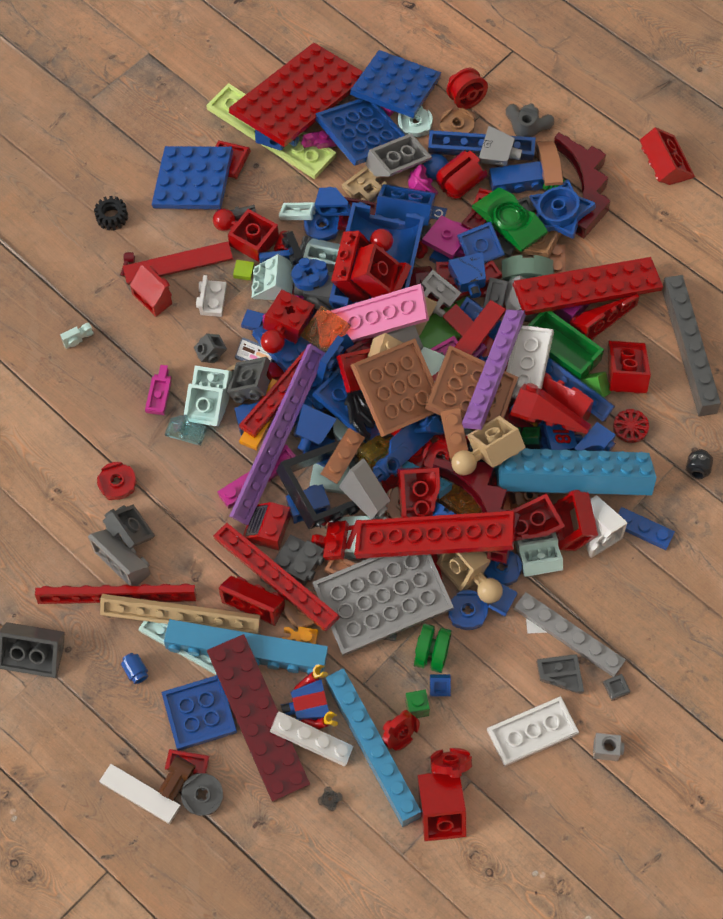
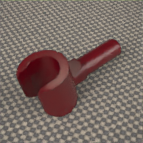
M134 252L124 253L123 266L135 262ZM122 267L120 276H123V277H124L125 274H124V270H123V267Z

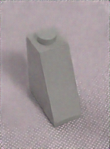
M364 459L360 460L349 470L339 488L373 520L377 515L381 517L388 510L386 506L391 500Z

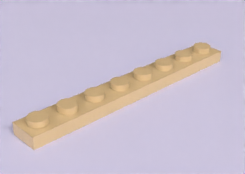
M102 594L100 601V615L163 624H168L169 619L259 634L260 615L107 594Z

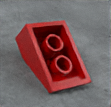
M609 340V390L633 392L636 394L647 393L651 372L646 344Z

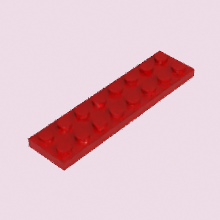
M651 257L526 278L513 282L515 293L525 315L619 299L635 294L641 295L658 292L663 289L662 282Z
M514 511L358 520L354 555L356 559L514 550L515 513Z

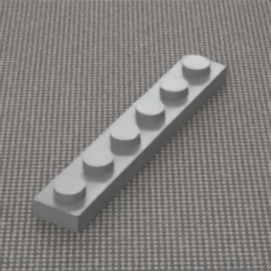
M526 592L514 607L516 612L612 677H615L626 659Z

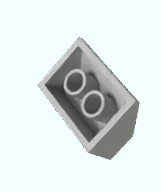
M410 133L370 149L365 165L375 176L390 177L431 160L432 156Z
M105 529L91 533L88 536L93 551L128 585L138 586L150 575L149 563L143 557L139 558L133 547L129 548L122 542L123 540L120 535L113 537Z

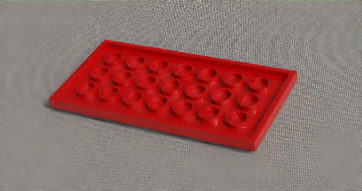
M313 42L230 106L229 113L285 147L316 122V113L333 108L347 97L363 71Z

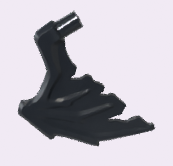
M359 391L350 392L347 394L344 403L348 408L349 423L353 424L369 444L371 442V434L366 430L365 425L368 428H374L375 421L363 393Z

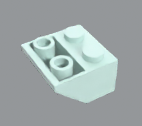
M312 238L307 243L303 258L324 261L328 272L334 271L340 244Z
M277 254L256 265L253 270L251 298L275 300L281 289L292 294L293 280L291 272L294 266L290 260Z

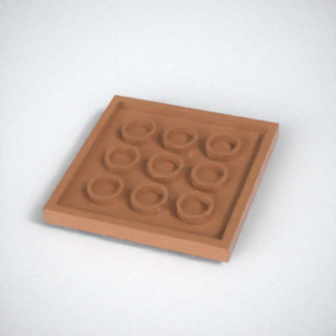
M415 338L350 365L381 437L435 414L425 409L434 380Z
M449 346L425 409L440 415L441 410L459 407L463 421L486 362ZM504 371L484 424L498 416L505 417L518 380L517 376Z

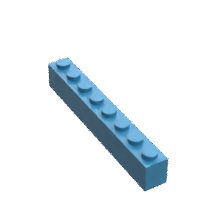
M169 619L164 639L165 648L170 652L179 653L180 650H184L192 656H199L201 654L207 655L209 658L208 649L244 634L258 666L265 665L273 670H278L279 668L287 669L291 673L306 672L308 675L313 672V668L316 665L326 666L328 646ZM325 667L321 669L320 673L325 671Z
M343 668L327 676L326 685L400 824L404 827L420 819L422 811L345 669Z

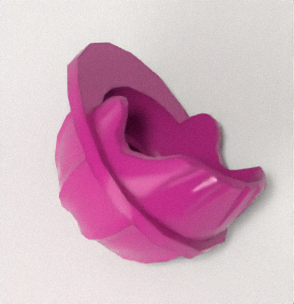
M420 164L413 171H410L408 178L409 189L438 194V191L432 185L433 180L426 177V167Z

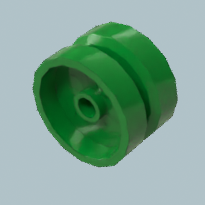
M424 623L415 649L414 667L424 669L431 657V670L442 673L452 630L441 628L437 638L434 639L435 626Z

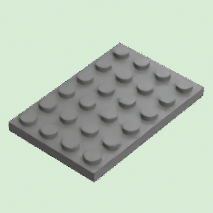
M431 555L369 558L312 582L318 598L339 615V619L333 624L331 629L343 656L454 609Z

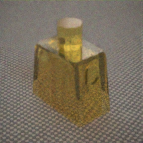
M377 435L358 448L357 457L359 460L364 459L373 471L376 462L388 455L392 437L384 439Z

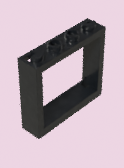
M341 440L284 460L276 470L309 530L315 527L322 528L327 522H337L345 515L349 514V516H352L360 511V508L353 501H349L316 514L293 473L330 459ZM356 454L348 465L350 469L360 461Z

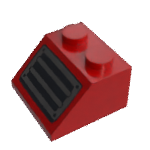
M273 502L257 504L243 536L253 544L279 551L291 518L290 507Z

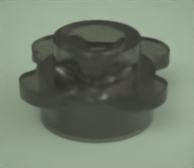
M329 786L325 787L323 795L318 798V804L323 805L329 811H335L338 802L343 798L342 794L336 793Z

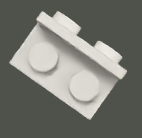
M207 275L203 276V281L199 282V292L201 294L196 300V308H199L200 315L222 317L227 288L226 282L210 281Z

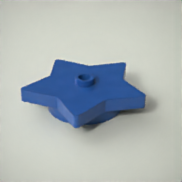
M569 180L563 182V185L547 190L543 194L529 196L530 202L537 213L536 216L541 220L548 232L557 231L572 239L575 238L579 220L596 208L595 202L577 195Z

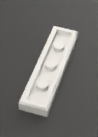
M110 764L99 781L104 786L169 825L181 808V805L167 799L158 791Z

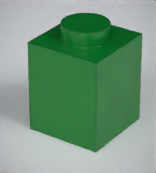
M426 689L405 694L406 707L410 713L417 718L429 716L430 707Z

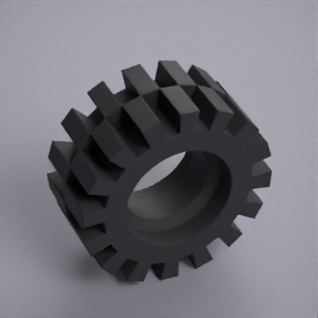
M109 196V199L103 197L104 201L100 199L98 201L99 204L96 203V208H94L98 225H101L103 229L106 227L109 231L110 228L116 230L117 226L119 229L122 228L121 224L125 225L128 220V212L123 200H119L116 196L115 199H113V196ZM109 210L118 211L112 217L105 216V213Z

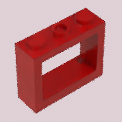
M360 231L343 232L331 282L352 302H361L369 299V293L350 280L358 248L370 244Z

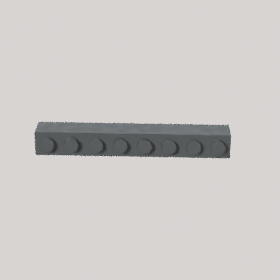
M683 275L665 277L662 293L698 417L717 414L721 402Z

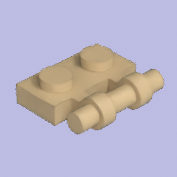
M366 166L343 183L342 189L351 198L355 199L360 196V200L372 202V199L379 194L383 184H388L385 181L379 184L380 177L375 176ZM372 187L373 190L367 193L366 190Z

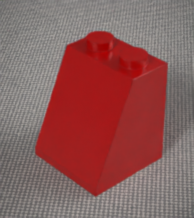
M434 773L418 775L424 841L466 837V808L460 777L451 778L449 775Z

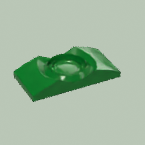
M498 187L472 205V209L487 222L491 221L493 227L520 252L548 234V230L536 214L526 210L512 193Z

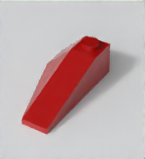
M635 294L583 312L579 316H574L570 321V325L593 340L638 305L640 296Z
M545 372L542 389L587 421L590 418L594 400L575 387L570 389L564 386L565 383L561 380L558 382L554 381Z
M524 383L520 388L510 413L511 416L535 423V420L538 419L546 422L545 424L548 426L560 424L566 430L588 434L592 426L550 394L532 383Z
M439 468L397 469L401 518L432 516L440 490Z
M547 493L512 510L520 514L519 526L514 541L546 537L565 528Z

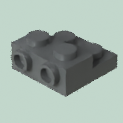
M267 356L236 363L227 389V393L235 402L243 403L245 399L258 400L260 396L266 395L270 382L266 377L270 365V360Z
M134 504L127 507L123 505L116 511L112 509L104 515L106 518L102 520L112 536L120 534L123 542L129 548L145 543L155 537V534Z
M290 534L274 562L305 587L308 581L311 582L313 580L317 566L323 564L325 560L323 558L324 549L308 540L305 542Z

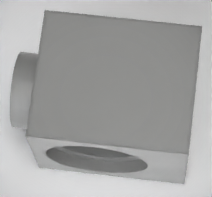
M596 733L593 745V759L618 761L620 755L624 754V743L621 742V735ZM604 744H611L614 750H606Z

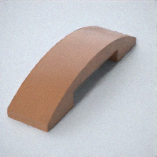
M535 141L536 154H539L545 186L563 185L561 163L555 143L553 141Z

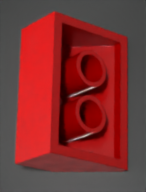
M655 127L640 139L641 149L647 155L648 163L654 169L655 177L660 183L672 185L695 177L675 135Z
M230 576L219 587L223 604L244 613L260 615V620L276 626L285 606V599L282 595L276 592L270 593L261 585H252L246 579L239 576L237 578Z

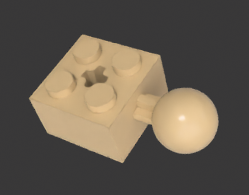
M501 416L494 418L484 424L482 430L476 429L467 435L473 451L461 450L453 456L451 464L453 470L459 475L471 474L476 468L477 461L481 459L491 467L502 464L503 461L517 455L525 448L519 429Z
M484 552L441 554L436 564L459 591L466 590L477 584L479 598L488 604L497 602L503 594L502 585L498 580L486 578L483 575L491 560L487 559V555Z

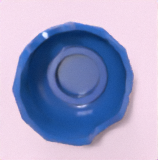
M434 153L431 154V160L424 162L422 165L426 167L425 174L427 178L437 180L438 170L445 166L448 161L444 156Z

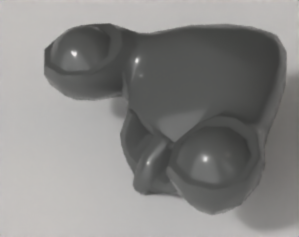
M533 103L523 106L521 110L515 104H510L506 108V116L511 121L516 136L533 137L543 130L552 128L554 125V117L547 114L539 118V110Z

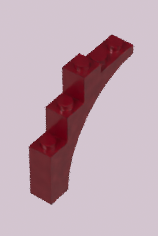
M558 132L554 138L557 150L567 158L577 172L582 186V197L595 202L596 208L578 222L576 234L585 239L609 211L611 201L605 195H601L607 187L608 177L603 172H599L605 163L606 154L593 146L587 150L582 145L572 141L568 136Z
M435 458L433 468H439L440 477L460 486L471 495L483 513L512 511L503 510L507 489H503L500 486H491L494 467H491L486 462H477L476 468L471 474L459 475L453 470L449 460ZM515 513L514 538L519 526L520 514ZM511 550L487 551V559L506 564Z

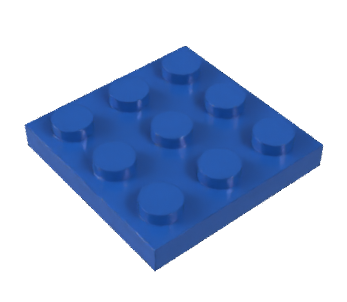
M217 675L161 692L178 751L237 733L228 699Z

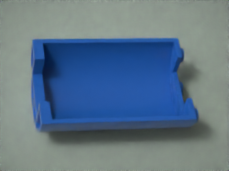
M353 202L346 231H360L370 242V236L375 230H388L393 236V245L386 252L399 263H408L412 266L401 289L408 288L424 217L416 213H407L406 220L402 221L398 218H386L379 214L371 215V206L362 202ZM333 284L329 303L333 309L358 303L352 302Z

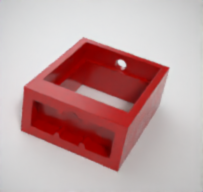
M572 490L567 496L559 499L553 505L565 528L556 532L560 550L576 551L598 536L588 492ZM575 508L579 529L576 531L573 529L570 511Z

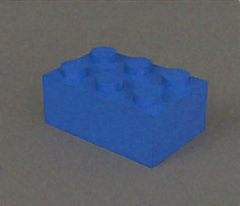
M383 184L377 197L375 215L379 214L386 218H398L405 221L407 213H416L424 217L423 226H428L433 214L436 193Z

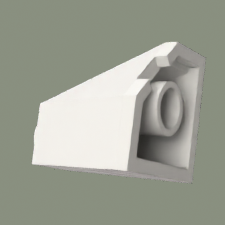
M597 495L590 498L598 536L586 544L590 558L620 541L627 526V522Z

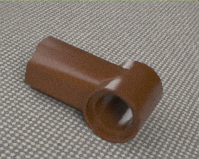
M177 755L170 765L169 773L158 792L167 799L174 801L184 782L191 777L196 766Z

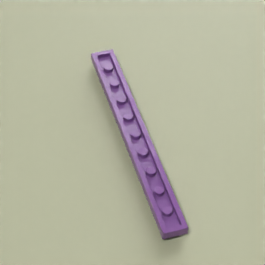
M308 344L229 515V517L244 525H248L316 377L320 360L325 352L312 344Z

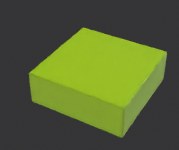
M236 260L233 278L251 281L255 266L254 262Z

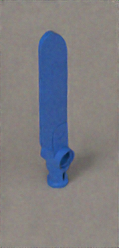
M436 413L433 414V415L428 416V417L437 416V418H438L439 420L441 419V416L438 415V414H436ZM419 421L403 427L391 438L388 455L379 459L373 467V473L379 483L387 480L392 474H396L397 469H400L407 460L434 436L431 434L415 433L414 429L419 425Z

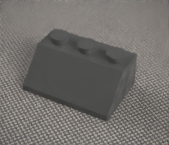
M6 622L0 630V669L56 678L64 650L65 632Z

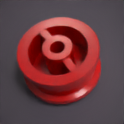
M469 67L460 70L449 78L446 92L449 98L454 100L458 108L470 109L483 100L488 90V83L484 78L480 77L476 69Z

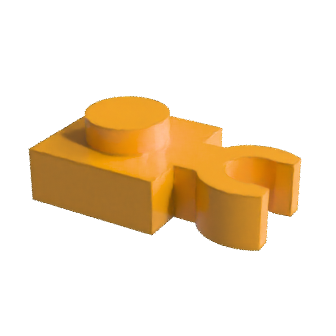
M284 627V633H289L291 636L289 638L282 637V639L312 644L317 643L318 629L298 627V632L290 627Z

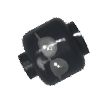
M703 449L691 452L687 460V472L695 479H703L709 476L712 470L713 457Z

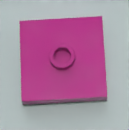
M441 215L422 238V243L453 259L462 248L457 235L469 229Z

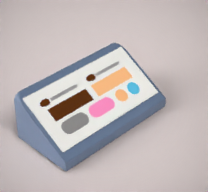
M242 338L235 359L247 361L267 356L270 363H274V360L260 344Z

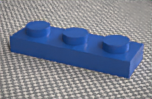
M623 507L620 508L618 514L627 522L625 532L667 550L675 531Z

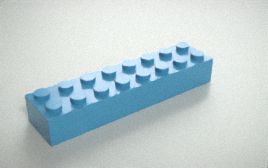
M525 448L517 455L511 456L503 461L502 464L494 467L497 486L514 492L569 493L572 490H580V492H588L589 494L652 495L657 478L650 453Z

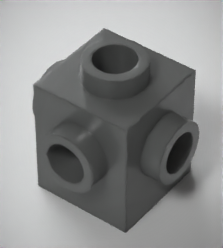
M206 333L194 346L199 360L206 363L217 362L227 350L222 338L217 334Z

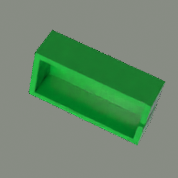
M552 311L539 313L527 325L554 330L549 357L580 380L588 375L602 360L604 353L602 347Z

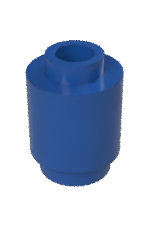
M130 653L123 657L121 666L130 681H133L134 684H139L149 677L147 674L148 670L139 654Z

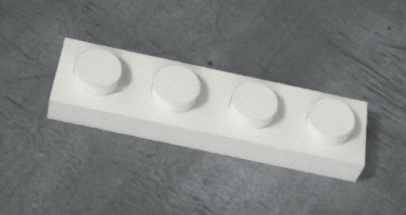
M280 711L277 713L270 730L271 733L342 766L347 764L353 749L352 745Z

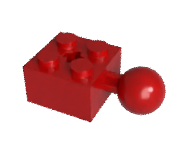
M219 209L213 215V224L216 229L223 232L230 230L228 233L230 247L257 262H260L259 253L267 252L278 239V224L250 209H247L238 221H236L235 215L229 209Z
M386 229L375 230L370 236V244L358 248L350 280L374 298L392 292L399 262L386 252L393 245V236Z
M281 289L265 314L263 329L268 331L261 337L262 348L267 353L275 354L283 349L285 339L296 344L312 319L315 304Z

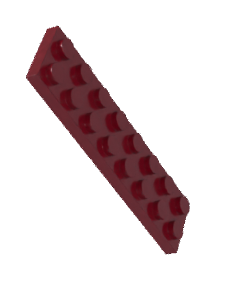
M240 635L208 649V656L271 801L274 802L309 786L310 782L292 742L270 732L278 710L245 635Z

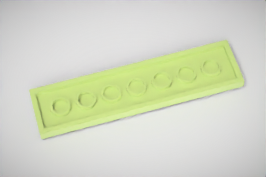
M228 83L206 105L207 110L255 140L256 129L229 113V107L246 94ZM305 132L298 136L300 139L296 146L288 144L283 150L262 145L313 179H316L336 158V152L329 147L318 149L316 146L304 148L301 142L303 135L307 134Z

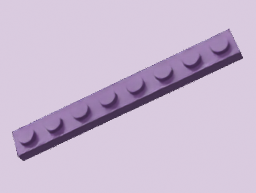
M506 310L462 421L463 428L482 430L526 315L523 310Z

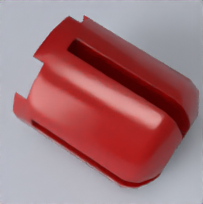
M465 149L438 170L436 179L443 193L446 192L449 198L457 200L487 178V170L483 171L478 163L480 159L471 150L466 152Z

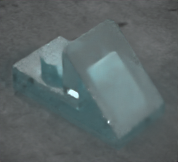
M181 415L170 419L165 436L201 445L207 427L190 422L187 415Z

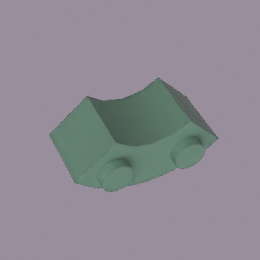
M517 255L502 260V279L505 281H510L519 275L524 278L554 274L553 260L547 257L534 255V258H522V255Z

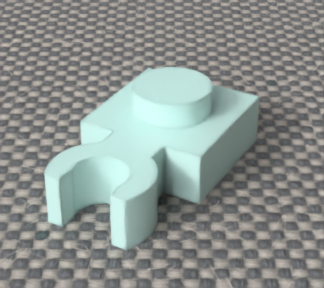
M88 322L79 329L76 326L60 334L65 348L68 349L77 346L83 341L82 338L90 337L94 333Z

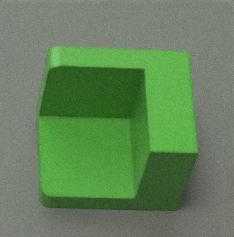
M606 372L590 373L581 379L582 382L603 397L611 393Z

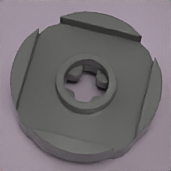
M206 773L195 774L185 781L181 800L184 807L190 813L198 816L210 815L221 805L223 788L214 776ZM199 789L208 791L206 800L202 798L197 799Z

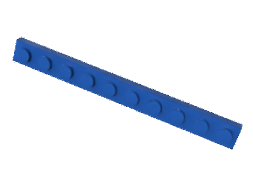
M466 297L460 306L473 321L484 309L470 297ZM499 320L488 335L493 340H495L502 322L501 320ZM548 358L545 372L554 381L558 382L561 380L565 383L564 386L570 389L575 387L594 400L591 413L604 422L615 408V405L552 358Z

